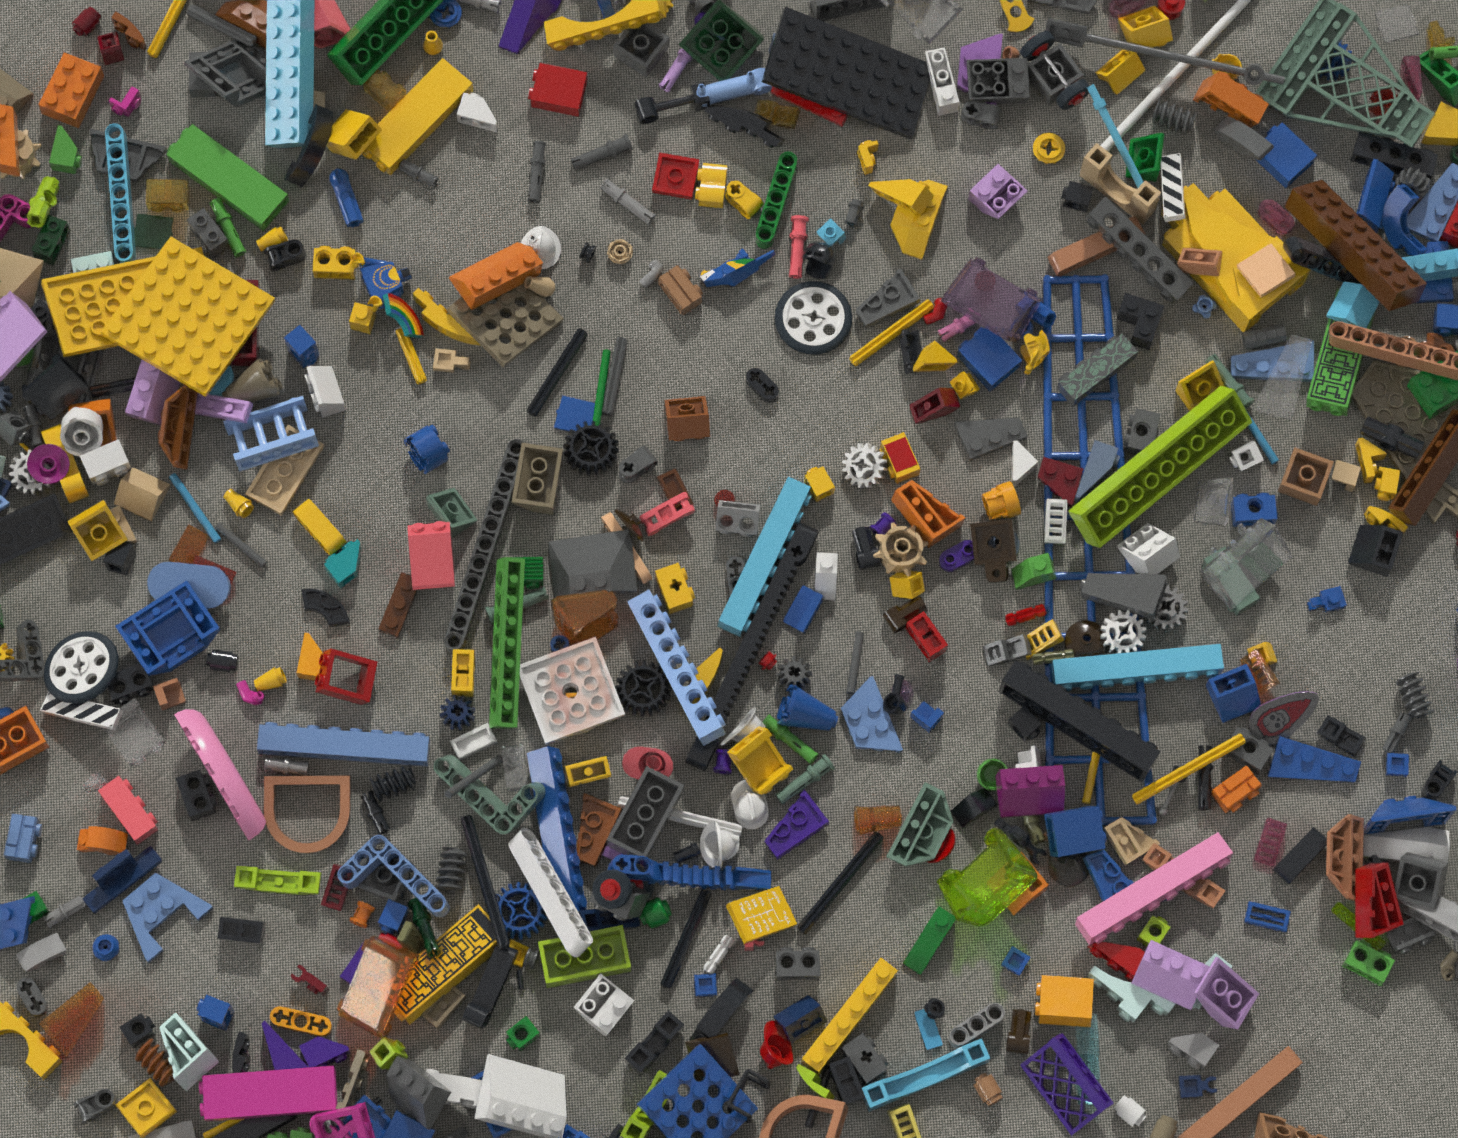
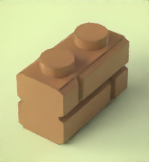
M676 265L669 272L658 278V285L679 313L685 315L702 303L701 295H703V292L697 284L693 285L691 283V276L688 271Z

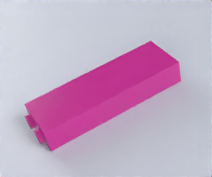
M334 1066L203 1075L202 1081H199L200 1095L203 1094V1103H200V1115L204 1116V1120L207 1122L314 1114L335 1110L338 1104L336 1068Z

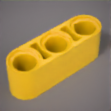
M309 498L292 511L296 519L329 556L347 544L340 532Z

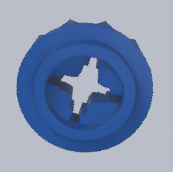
M443 0L430 14L433 24L438 25L440 28L448 27L449 29L451 26L457 25L462 14L461 6L456 0ZM448 7L449 14L451 15H447L446 18L443 19V15L441 12H445V10H447Z

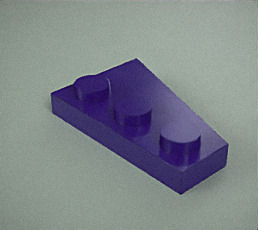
M804 789L795 804H792L782 821H779L765 839V845L778 860L829 825V821Z

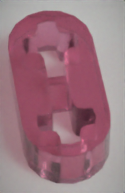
M1112 0L1109 7L1110 15L1114 18H1120L1142 8L1145 0H1139V3L1136 1L1131 2L1132 0ZM1116 5L1118 7L1123 6L1121 12L1119 10H1114Z

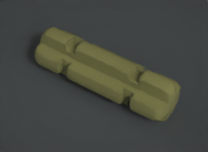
M1072 649L1064 650V652L1033 654L1032 660L1034 665L1050 664L1055 659L1074 658V652Z

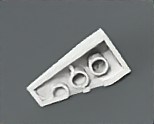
M1423 827L1366 834L1363 836L1364 858L1370 859L1372 855H1377L1381 861L1400 864L1401 857L1405 853L1410 852L1448 862L1450 840L1449 831Z

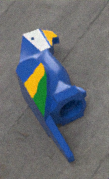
M741 249L736 258L724 262L715 269L709 271L704 269L700 273V278L706 287L718 285L736 286L758 271L759 266L775 255V251L772 250L756 259H750L745 250Z

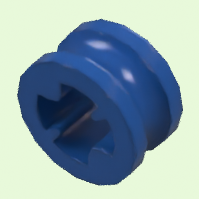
M563 635L553 637L550 642L552 652L559 650V648H554L557 641L565 643L563 648L569 647V641Z

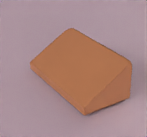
M1183 247L1177 264L1183 273L1219 276L1223 253L1218 250Z

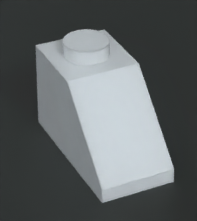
M463 93L457 111V121L497 132V121L484 98L476 93Z
M838 553L816 554L815 592L825 597L824 600L835 601Z

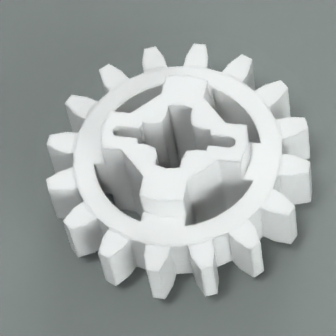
M858 443L857 448L850 447L851 454L845 453L848 459L842 461L843 464H846L842 471L848 473L845 479H852L851 485L858 484V488H864V486L871 488L872 483L875 485L879 484L878 478L884 479L881 473L882 471H887V468L883 467L887 460L881 459L884 452H877L879 447L873 446L871 448L869 443H866L865 446ZM863 463H864V464L870 465L871 467H870V468H869V467L863 468L862 466H859L858 464H863Z
M28 450V455L21 452L20 459L14 457L16 464L9 466L14 470L9 473V476L14 478L11 480V483L17 485L16 489L19 492L23 489L25 495H28L29 491H31L35 496L37 490L44 493L43 487L50 488L51 486L50 484L39 483L29 475L27 460L32 451ZM46 464L44 467L46 469H51L52 465ZM20 479H27L28 485L22 483Z
M1118 610L1117 616L1111 613L1109 616L1110 620L1104 619L1103 623L1105 625L1101 626L1100 631L1105 633L1101 634L1100 639H1106L1103 646L1109 645L1110 653L1114 650L1117 651V654L1121 652L1128 653L1130 650L1137 652L1136 647L1141 648L1143 646L1141 641H1145L1146 636L1142 633L1146 631V627H1141L1143 620H1136L1137 614L1131 617L1128 610L1125 615H1122L1121 610ZM1133 626H1134L1135 629H1136L1137 636H1136V634L1133 632V628H1132ZM1128 628L1126 631L1127 633L1121 636L1120 639H1118L1120 636V632H1123V630L1125 631V629ZM1109 630L1113 634L1114 640L1111 639Z

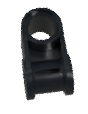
M296 239L269 246L264 250V254L268 256L270 262L269 269L271 271H278L300 263L306 256L302 243ZM293 249H300L297 254H291Z
M1439 760L1421 789L1422 798L1437 800L1458 771L1451 770L1442 764V760ZM1428 786H1433L1437 793H1430Z

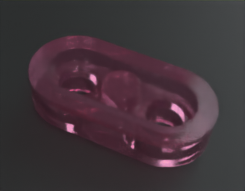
M1266 199L1260 203L1258 215L1273 230L1281 235H1286L1292 231L1294 218L1277 202ZM1265 210H1270L1271 214L1265 213ZM1280 223H1285L1287 227H1281Z

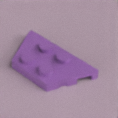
M997 34L961 47L957 81L958 89L968 93L966 60L1001 58L1003 34Z

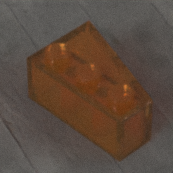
M90 982L39 1024L68 1058L105 999Z

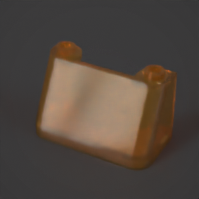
M607 590L560 595L551 600L552 618L563 636L568 639L570 646L593 637L599 640L618 627L617 620L619 617L614 610L617 608L616 603L618 599L612 591L608 593Z
M371 936L369 940L365 939L361 947V951H363L362 957L346 996L340 1000L336 1010L339 1011V1016L382 1039L388 1036L393 1025H390L389 1022L394 1019V1012L408 978L412 975L410 971L413 970L414 965L417 966L421 955L379 937Z

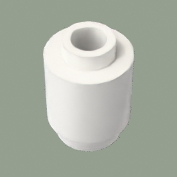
M1125 1095L1113 1108L1117 1111L1116 1114L1132 1127L1135 1124L1139 1126L1147 1117L1144 1115L1146 1110L1131 1097L1127 1098Z

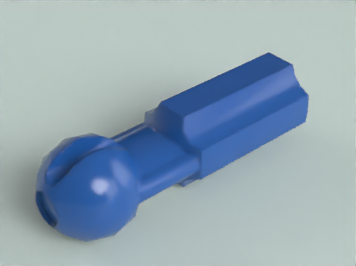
M341 168L334 169L329 176V181L333 186L346 226L352 228L359 226L364 220L349 181V174Z

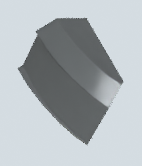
M369 858L362 859L360 866L367 865ZM393 858L390 861V865L398 864L399 858ZM382 863L357 886L387 901L390 899L397 903L403 900L407 890ZM408 872L404 879L410 880L414 872Z

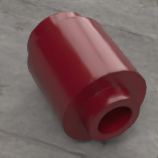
M89 6L74 19L72 30L80 37L82 35L87 37L100 23L99 20L102 17L98 11Z

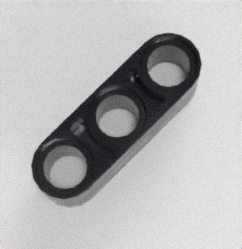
M1313 827L1275 866L1273 871L1289 885L1327 846V838Z

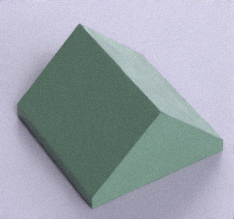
M455 488L430 494L426 497L427 505L437 520L450 522L451 538L478 521Z

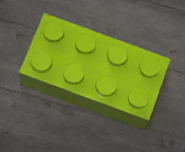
M623 925L590 931L593 942L579 957L570 955L560 938L539 941L538 945L546 987L551 988L596 979L600 973L607 977L631 972Z

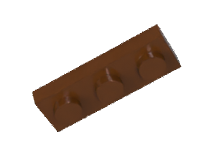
M401 572L378 628L380 632L399 638L418 591L412 588L411 575Z

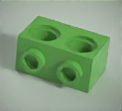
M1356 940L1342 967L1381 986L1395 960L1391 958L1389 953L1371 948L1372 945L1364 940H1360V942ZM1355 952L1363 953L1365 956V960H1357L1355 958ZM1374 962H1381L1384 966V971L1376 970Z

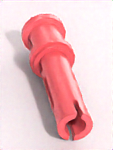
M802 215L791 216L792 232L789 234V238L792 240L789 277L800 279L802 278L804 241H806L808 236L806 234V223L809 222V218Z

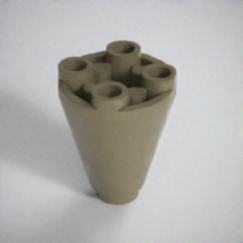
M259 358L227 386L226 391L222 392L223 397L252 403L277 397L280 395V390L283 389V386L278 378H274L271 372L273 367L269 360L263 361Z

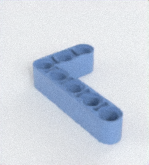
M382 835L373 836L338 870V879L343 886L353 889L382 863L434 916L444 917L449 912L450 906L445 897ZM379 843H385V847L381 851H376V846ZM369 858L367 865L360 866L362 859ZM393 858H399L398 864L390 865V861ZM408 872H414L412 879H404ZM348 873H354L350 881L344 880ZM426 886L429 888L426 894H419V890L422 887ZM442 901L443 906L440 909L436 910L433 908L436 902Z

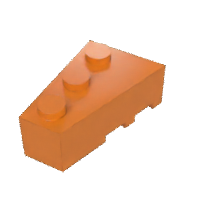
M1220 71L1203 80L1193 98V101L1197 103L1202 100L1210 104V109L1214 111L1218 108L1228 113L1229 117L1242 122L1250 128L1259 124L1269 105L1262 96L1250 92L1244 84L1235 82L1229 74Z
M913 480L895 490L891 499L911 526H916L915 532L920 535L922 541H928V548L959 529L966 518L962 514L959 515L951 510L946 503L938 501L933 497L932 493Z

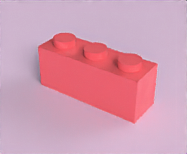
M117 776L99 789L98 792L138 845L158 831L155 825L158 821L151 812L148 814L145 812L143 807L146 805L140 796L134 797L131 793L133 787L127 779L122 780L120 776Z

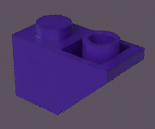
M319 1036L299 1046L308 1067L328 1066V1064L333 1062L340 1063L348 1058L347 1055L351 1054L348 1046Z

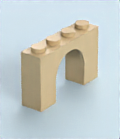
M1096 143L1084 157L1079 176L1132 217L1136 216L1138 221L1144 225L1156 211L1161 192L1146 180L1138 189L1124 183L1111 168L1113 155Z

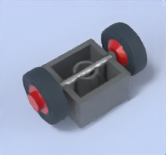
M1043 31L1031 37L1023 45L1020 53L1023 58H1027V61H1032L1028 63V78L1047 104L1050 105L1056 101L1062 110H1067L1083 101L1089 94L1087 87L1090 85L1083 79L1084 74L1061 43L1049 50L1054 44L1055 39L1049 31Z
M636 866L640 872H645L644 867ZM607 870L596 877L589 902L595 904L594 907L604 912L608 910L614 913L613 917L622 921L640 917L647 900L653 894L654 884H649V881L629 880L621 871Z

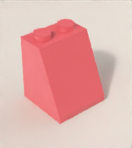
M315 0L314 46L321 49L338 43L350 30L335 0Z
M437 521L431 524L415 523L408 525L413 590L455 587L450 522Z

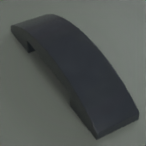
M315 104L308 123L311 124V128L296 162H291L284 179L300 187L307 183L317 168L327 146L332 128L333 111Z

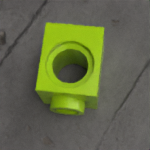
M1152 915L1138 936L1137 941L1146 947L1150 940L1160 944L1171 927L1167 925L1168 922L1164 918ZM1151 927L1158 928L1160 935L1152 936L1149 929Z

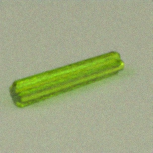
M1337 902L1331 909V912L1355 932V915L1340 902ZM1379 935L1374 938H1363L1377 951H1380L1386 944Z

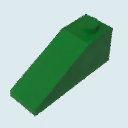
M1429 50L1414 58L1416 64L1439 94L1452 106L1458 104V71L1444 59L1431 60Z
M938 906L905 958L903 965L921 976L955 924L957 917Z

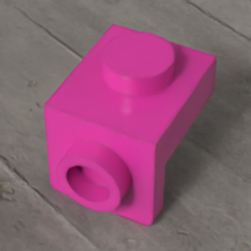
M132 86L122 102L111 97L109 100L111 110L117 115L121 116L123 114L129 117L132 111L137 109L141 103L139 90Z

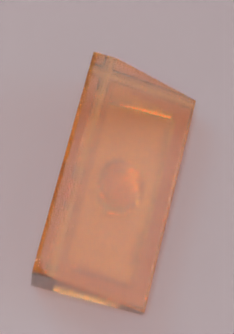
M188 524L171 554L169 562L194 564L209 536Z

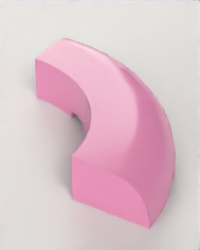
M185 709L177 712L174 715L193 749L208 771L248 840H251L263 830L266 820L248 787L203 714L194 709Z

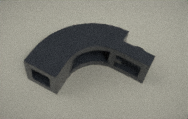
M738 978L733 980L703 1016L689 1040L719 1035L731 1018L744 1006L753 990Z

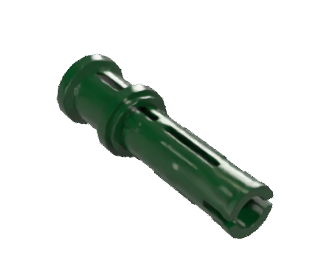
M415 897L408 902V908L413 913V923L419 927L427 956L434 958L432 950H434L437 957L440 955L441 950L430 923L432 919L431 913Z

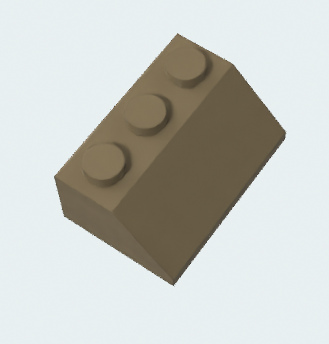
M0 69V104L13 107L17 114L34 94Z
M528 443L521 444L512 496L513 504L531 512L554 515L564 457L562 448Z

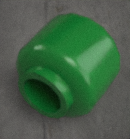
M656 897L646 902L640 916L643 925L648 924L650 928L655 929L670 921L672 911L667 900Z

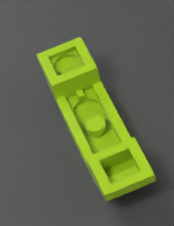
M236 866L234 887L278 894L317 895L319 894L322 873L309 871L288 872L264 870L258 867Z

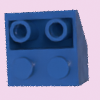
M1247 664L1210 678L1205 685L1222 723L1250 713L1261 705L1256 682Z

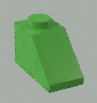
M58 125L49 160L50 167L53 171L76 174L77 168L81 167L82 156H80L78 148L64 128Z
M1049 553L1027 558L1011 569L1016 590L1057 579Z

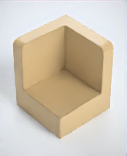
M1336 460L1331 479L1346 484L1344 490L1353 492L1361 467Z

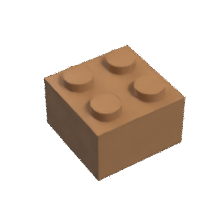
M1294 447L1278 492L1317 506L1334 461Z

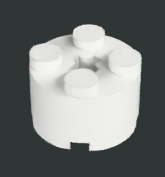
M73 407L63 417L60 439L67 452L75 456H81L101 446L103 441V422L99 414L88 408Z

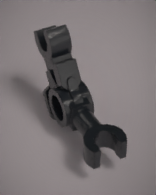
M1001 818L994 822L999 832L1007 835L1017 846L1025 848L1029 852V859L1032 863L1039 865L1040 862L1036 859L1038 853L1042 856L1047 855L1045 850L1034 847L1029 835L1017 825L1010 826Z

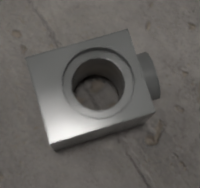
M14 410L0 416V437L10 446L24 443L29 438L32 425Z

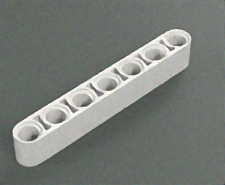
M521 828L508 843V846L565 949L570 955L579 957L593 942V938L536 836L528 828Z

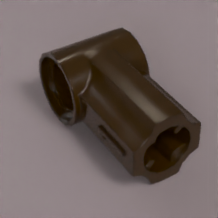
M917 596L901 606L897 605L887 610L883 617L893 633H897L906 628V623L923 611L927 613L928 610L922 598Z
M1013 1009L1006 1051L1028 1054L1031 1012Z

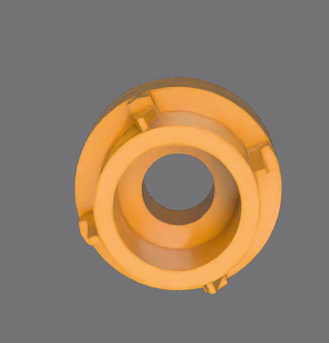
M1010 481L996 485L991 491L982 494L983 505L990 520L1002 517L1009 519L1021 515L1019 499Z

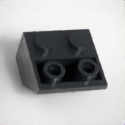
M1360 525L1347 564L1388 577L1392 570L1403 532L1383 525Z

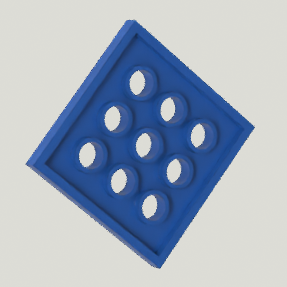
M698 1044L637 1103L638 1107L666 1138H691L692 1133L695 1131L700 1132L702 1138H729L747 1120L746 1116L733 1109L729 1114L724 1113L722 1110L723 1103L729 1101L737 1084L701 1044ZM696 1069H700L704 1073V1077L700 1082L696 1081L693 1077ZM681 1084H685L688 1087V1094L684 1097L678 1093V1087ZM711 1085H715L718 1088V1095L714 1098L708 1095V1088ZM741 1089L732 1102L733 1105L751 1115L758 1109ZM665 1099H670L673 1103L672 1109L668 1112L662 1108V1103ZM695 1100H699L703 1104V1108L699 1113H696L692 1108ZM680 1115H684L687 1118V1125L683 1128L677 1125V1118ZM710 1116H714L717 1119V1126L714 1129H710L707 1126V1119Z

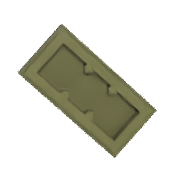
M406 921L397 941L413 960L425 950V945L420 932L414 924Z

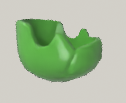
M987 759L977 769V781L986 790H997L995 776L1000 769L1008 768L998 759Z

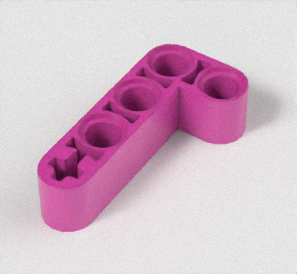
M5 194L0 198V220L3 221L0 225V242L13 222L22 227L31 228L27 223L28 218H22L24 214L29 212L30 204L11 194ZM14 204L12 208L5 209L6 205Z

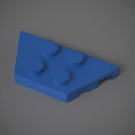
M34 896L0 904V949L27 943L28 927L32 918L30 910L31 904L35 902Z

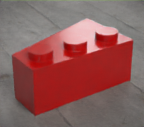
M1369 863L1355 869V938H1374L1404 925L1388 863Z

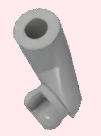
M658 260L650 262L649 268L651 271L639 281L645 288L649 287L663 270V265Z

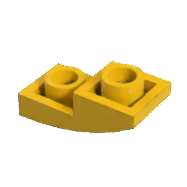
M1369 506L1364 513L1365 519L1370 525L1385 524L1386 527L1401 531L1403 534L1408 529V526L1400 519L1380 508Z

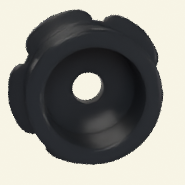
M932 998L925 1004L924 1011L930 1019L941 1018L944 1015L945 1005L941 1000Z

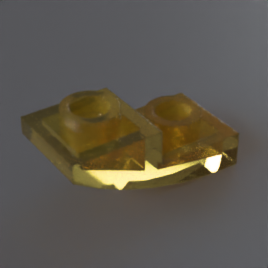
M758 99L754 113L772 122L771 125L795 129L800 110L798 107L779 105L777 101Z

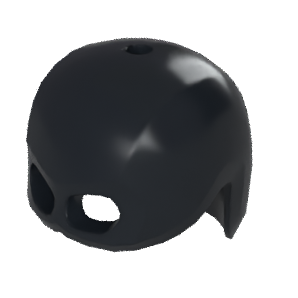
M823 242L810 243L802 256L803 259L808 260L806 273L816 279L827 278L836 260L834 248Z

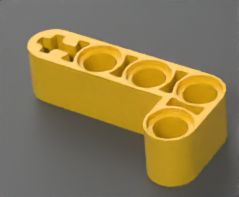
M61 424L41 431L45 444L57 445L68 455L69 471L60 480L69 504L88 497L89 494L74 456L66 451L61 442Z

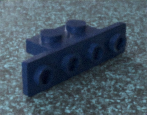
M151 846L135 858L132 857L127 849L118 853L114 859L100 867L92 875L99 886L83 897L84 902L94 914L160 864L162 862L161 857Z

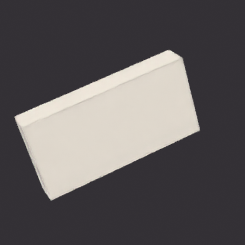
M488 723L450 740L458 760H463L497 743Z

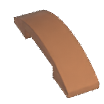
M1154 843L1142 861L1155 871L1174 858L1171 853ZM1202 878L1195 881V885L1190 889L1185 890L1183 888L1181 890L1213 909L1225 893L1224 889L1211 880H1203Z

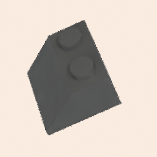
M1410 852L1405 853L1400 859L1395 883L1397 899L1435 909L1445 883L1449 863Z

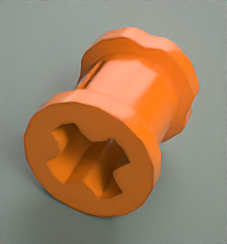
M358 901L357 910L354 916L350 917L349 921L366 929L368 926L366 923L371 913L375 911V908L370 904Z

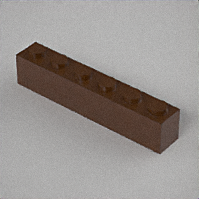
M1452 409L1388 507L1393 515L1405 524L1417 525L1458 462V410Z

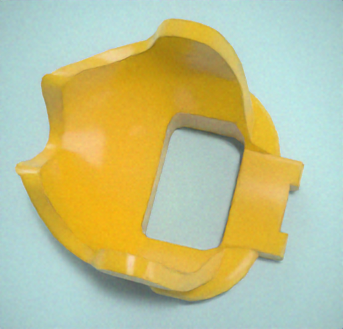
M1043 330L1039 332V336H1033L1028 333L1023 338L1025 345L1020 347V353L1027 364L1024 371L1026 375H1029L1032 370L1039 366L1050 353L1049 342Z

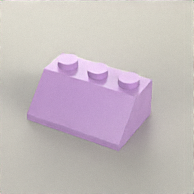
M141 360L125 410L126 416L161 426V411L164 401L179 389L181 382L146 361Z
M1150 940L1131 984L1191 1010L1197 998L1194 992L1210 966Z

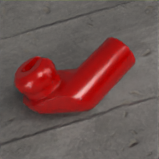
M937 298L934 301L933 312L923 316L926 325L944 318L947 310V302L944 299Z

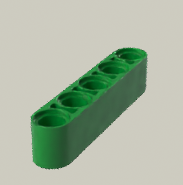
M789 151L782 153L779 157L758 223L755 242L761 249H768L774 243L796 173L797 157ZM785 161H790L793 163V165L785 166L783 163ZM780 179H784L787 181V183L781 185L777 181ZM780 198L782 201L779 203H774L772 199ZM767 216H773L776 219L774 221H768L765 218ZM763 234H767L770 238L767 240H763L760 238V236Z

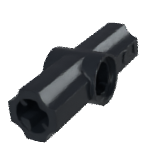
M1367 416L1360 431V434L1379 442L1386 450L1399 451L1416 460L1425 443L1406 434L1397 425H1386Z

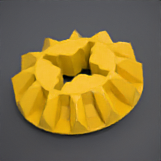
M1053 133L1041 134L1033 143V155L1037 157L1038 161H1042L1046 165L1048 163L1055 164L1062 159L1065 153L1064 141ZM1051 142V149L1054 151L1047 155L1046 150L1043 148H1047V145Z

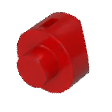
M1158 0L1157 6L1169 20H1174L1182 14L1185 0Z

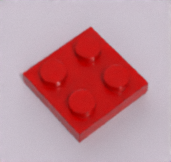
M659 152L652 193L692 200L699 159Z

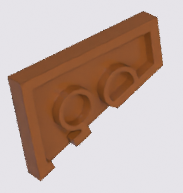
M585 793L583 794V809L581 811L580 832L578 833L576 850L581 862L596 868L606 847L607 838L619 818L622 808Z

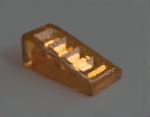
M1257 648L1240 659L1242 665H1248L1256 682L1259 696L1266 694L1280 684ZM1256 657L1257 661L1249 665L1248 661ZM1260 664L1261 668L1254 672L1252 669ZM1264 672L1265 675L1258 679L1257 675ZM1268 679L1269 682L1263 686L1261 682Z

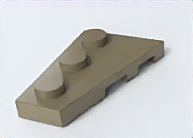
M357 1050L349 1071L348 1078L350 1082L346 1083L342 1090L343 1103L338 1102L336 1109L356 1104L357 1100H354L356 1091L360 1092L363 1084V1079L360 1078L362 1072L367 1070L370 1061L367 1058L366 1051Z

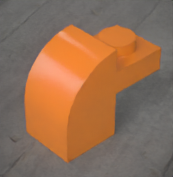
M88 826V829H80L77 850L81 852L98 851L107 855H117L126 849L128 833L106 827Z

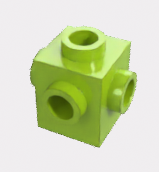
M383 1037L369 1051L375 1059V1063L383 1070L390 1069L396 1056L408 1058L404 1051L405 1046L399 1040Z

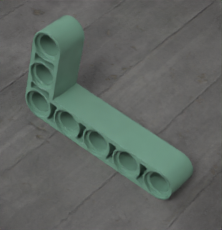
M446 755L436 759L433 766L436 774L450 787L459 782L460 775L465 778L472 773L453 755ZM444 761L449 764L448 770L444 767ZM477 779L457 794L496 832L504 835L518 829L544 798L546 791L540 782L527 784L519 790L506 806L486 785ZM531 788L535 790V798L530 794ZM474 790L478 791L479 799L475 798ZM518 803L522 806V813L517 810ZM490 804L494 807V814L489 811ZM505 819H507L510 824L509 828H507L504 825Z

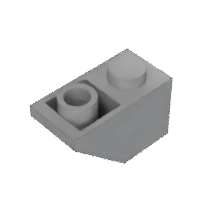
M1203 1033L1173 1037L1167 1043V1046L1170 1047L1169 1050L1176 1056L1180 1057L1182 1055L1188 1059L1187 1063L1195 1069L1201 1068L1203 1070L1219 1047V1044Z

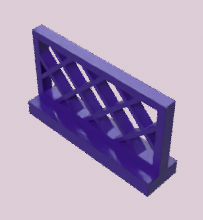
M1063 1033L1053 1037L1046 1045L1020 1064L1071 1136L1114 1104ZM1050 1047L1056 1053L1055 1061L1045 1059L1046 1050ZM1032 1061L1041 1062L1040 1073H1034L1028 1064ZM1045 1063L1055 1065L1054 1076L1044 1074ZM1059 1066L1068 1069V1079L1058 1077ZM1044 1078L1053 1080V1091L1044 1088ZM1058 1081L1068 1083L1067 1094L1057 1092ZM1072 1084H1077L1081 1087V1096L1071 1095ZM1056 1096L1066 1098L1065 1109L1057 1106ZM1071 1099L1081 1100L1080 1112L1070 1110ZM1085 1101L1092 1102L1097 1111L1093 1114L1085 1113ZM1069 1114L1079 1115V1125L1075 1128L1069 1122Z

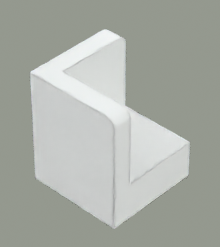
M1033 745L1029 751L1018 752L1019 764H1016V768L1041 767L1039 749Z

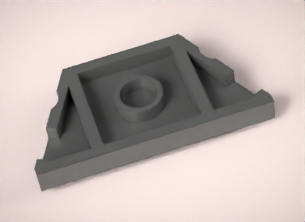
M90 129L97 172L108 175L105 132ZM112 134V135H111V138H113V139H116V138L119 137V135H115V134ZM127 138L130 181L138 182L166 153V147ZM116 151L113 154V158L121 157L122 151ZM117 171L114 177L121 178L124 171Z

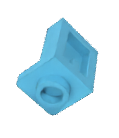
M831 218L817 230V235L830 246L836 241L841 244L846 240L845 232Z

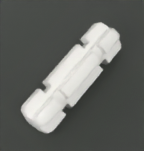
M724 935L720 941L721 944H718L710 956V961H707L704 965L703 970L708 974L715 972L716 966L721 963L727 954V949H730L733 945L734 940L730 936Z

